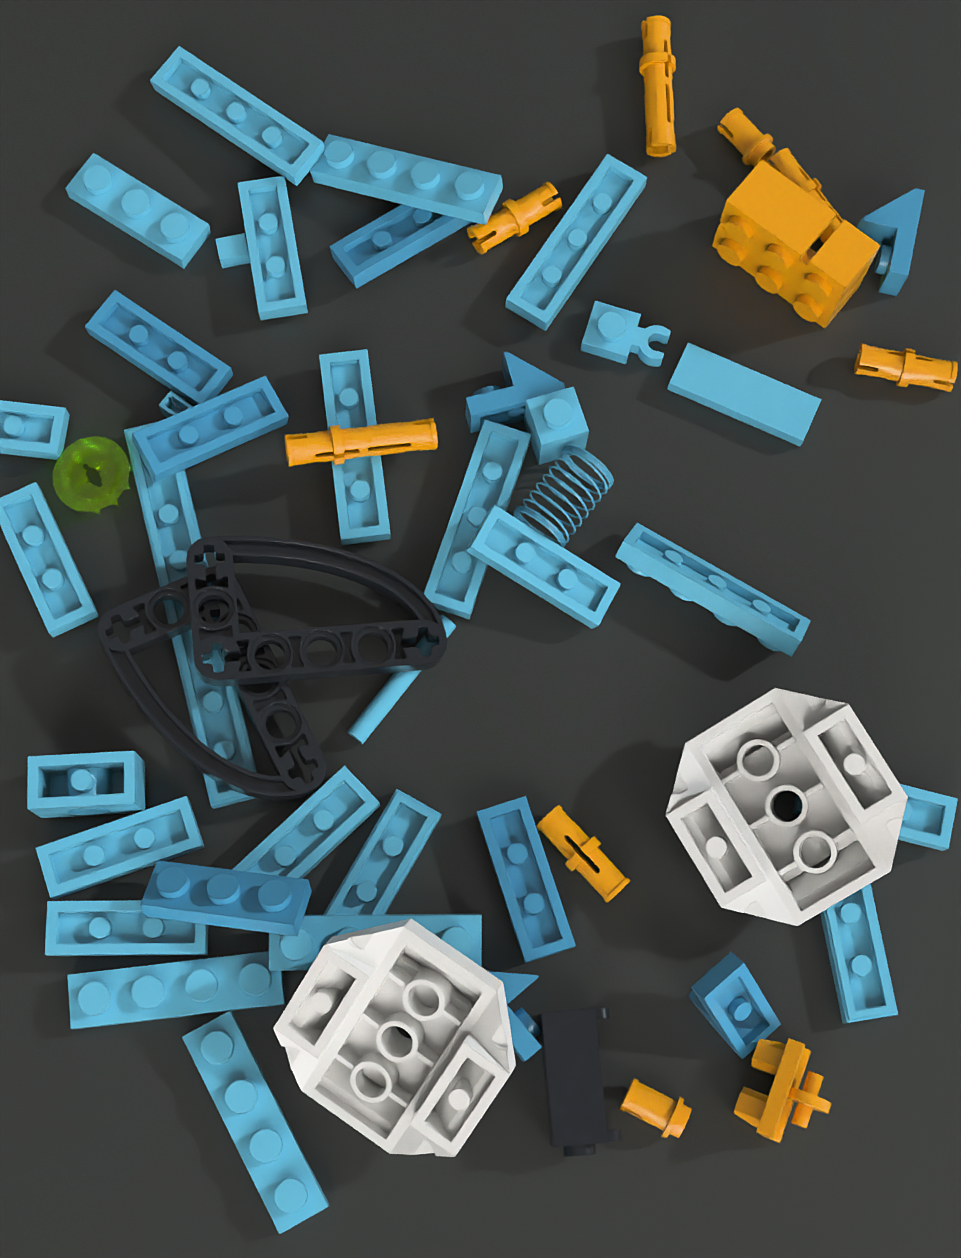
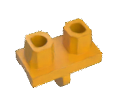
M788 1038L787 1044L759 1039L752 1057L751 1066L754 1069L775 1076L769 1096L743 1087L734 1109V1114L756 1127L757 1133L778 1143L781 1142L794 1102L797 1103L791 1123L805 1129L813 1109L828 1114L832 1104L818 1097L824 1078L819 1074L808 1071L802 1090L799 1089L811 1051L805 1048V1044Z

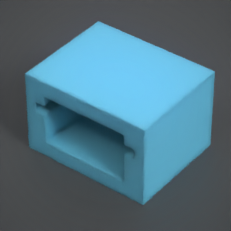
M245 233L215 239L222 269L250 263Z
M172 391L159 404L162 414L167 418L193 407Z

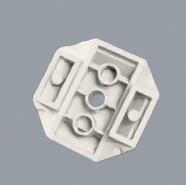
M774 688L685 743L673 793L667 807L666 817L721 908L799 926L891 871L908 796L849 704ZM786 790L795 792L802 801L801 814L797 819L790 822L780 819L774 811L775 798L779 793Z
M411 918L331 937L321 949L273 1028L280 1045L286 1048L290 1067L301 1091L389 1154L418 1155L435 1153L436 1156L455 1157L516 1066L503 982ZM396 1026L405 1029L412 1039L401 1035Z

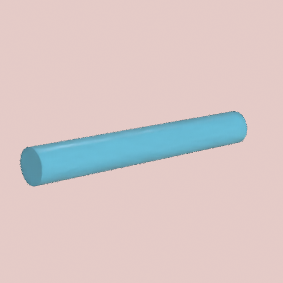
M440 615L448 638L456 626L447 617ZM424 635L415 647L420 649L421 656H428L431 647L435 646L436 643L427 642ZM422 670L393 673L347 733L363 744Z

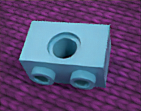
M135 751L28 756L27 809L41 818L129 814L144 811L145 761Z

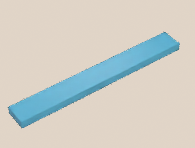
M150 423L125 429L124 434L159 585L163 587L187 576V552L194 542L201 539V534L185 469L154 482L132 442V433L154 424ZM204 553L203 561L195 564L204 565L205 568H208L206 555ZM209 582V583L207 584V587H208V586H213V585H212V582ZM164 600L168 624L176 623L183 616L184 609L182 605L175 600ZM220 616L212 617L214 621H217L220 618ZM192 630L172 638L194 736L226 760L257 773L240 698L235 686H210L199 678L194 666ZM213 650L211 659L203 660V664H212L214 672H223L224 663L218 651ZM203 773L210 805L213 809L254 799V797L238 793L223 786Z

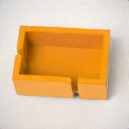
M763 160L756 165L726 200L720 218L721 223L717 228L712 244L723 260L733 266L739 265L755 277L756 282L761 288L772 294L777 293L793 305L794 310L800 317L809 322H816L824 329L857 291L881 245L844 219L818 252L810 248L812 244L834 220L837 213Z

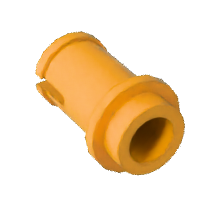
M734 108L722 118L717 131L723 134L743 155L742 162L745 165L752 164L756 167L761 160L768 162L774 155L776 147L772 144L773 137L768 133L763 135L743 114L740 108Z
M633 1078L619 1110L625 1111L662 1130L661 1136L667 1138L669 1134L679 1138L689 1119L692 1108L683 1104L684 1098L679 1096L677 1100H674Z

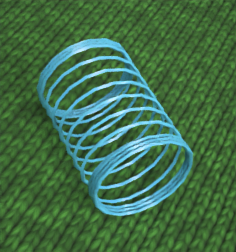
M574 445L565 446L562 450L563 458H555L557 467L549 466L550 474H543L542 476L544 483H536L538 491H530L531 499H523L524 506H518L514 510L515 518L550 540L560 543L558 545L563 548L569 541V535L575 534V527L581 526L582 519L588 518V511L594 510L595 503L601 501V495L606 494L607 490L614 483L611 472L600 460L588 451ZM567 452L576 455L591 466L604 483L592 478L580 469ZM557 460L565 461L575 474L594 486L598 492L585 488L574 476L560 468ZM595 467H597L602 472V474L606 477L609 484H606L605 479ZM551 468L560 470L574 484L584 489L591 500L579 496L567 484L556 478ZM544 476L555 479L565 490L576 496L585 508L572 504L559 491L549 486ZM538 484L548 487L555 495L568 503L578 516L564 511L557 503L540 491ZM532 492L543 496L555 508L562 511L571 524L556 518L550 511L540 505L533 498ZM589 492L598 494L599 499L594 501ZM583 500L587 502H592V508L587 509V506L585 505ZM525 501L536 504L546 514L554 518L565 532L559 531L555 525L540 513L528 508ZM576 508L585 510L587 512L586 516L581 517ZM520 512L527 514L544 525L557 540L533 527ZM569 516L580 519L579 525H574ZM562 523L573 527V533H568Z

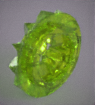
M98 436L86 437L72 443L61 453L54 467L53 485L62 502L78 513L91 511L99 514L100 509L108 505H118V497L123 490L130 489L128 478L129 472L133 469L128 462L125 451L114 441ZM85 463L90 468L93 467L97 471L101 470L99 473L102 479L101 483L103 484L101 487L95 486L91 482L86 483L88 476L86 475V469L83 467Z

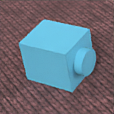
M574 386L526 400L524 424L527 432L531 434V444L538 465L554 461L555 458H563L562 450L567 445L578 446L585 450L589 429Z

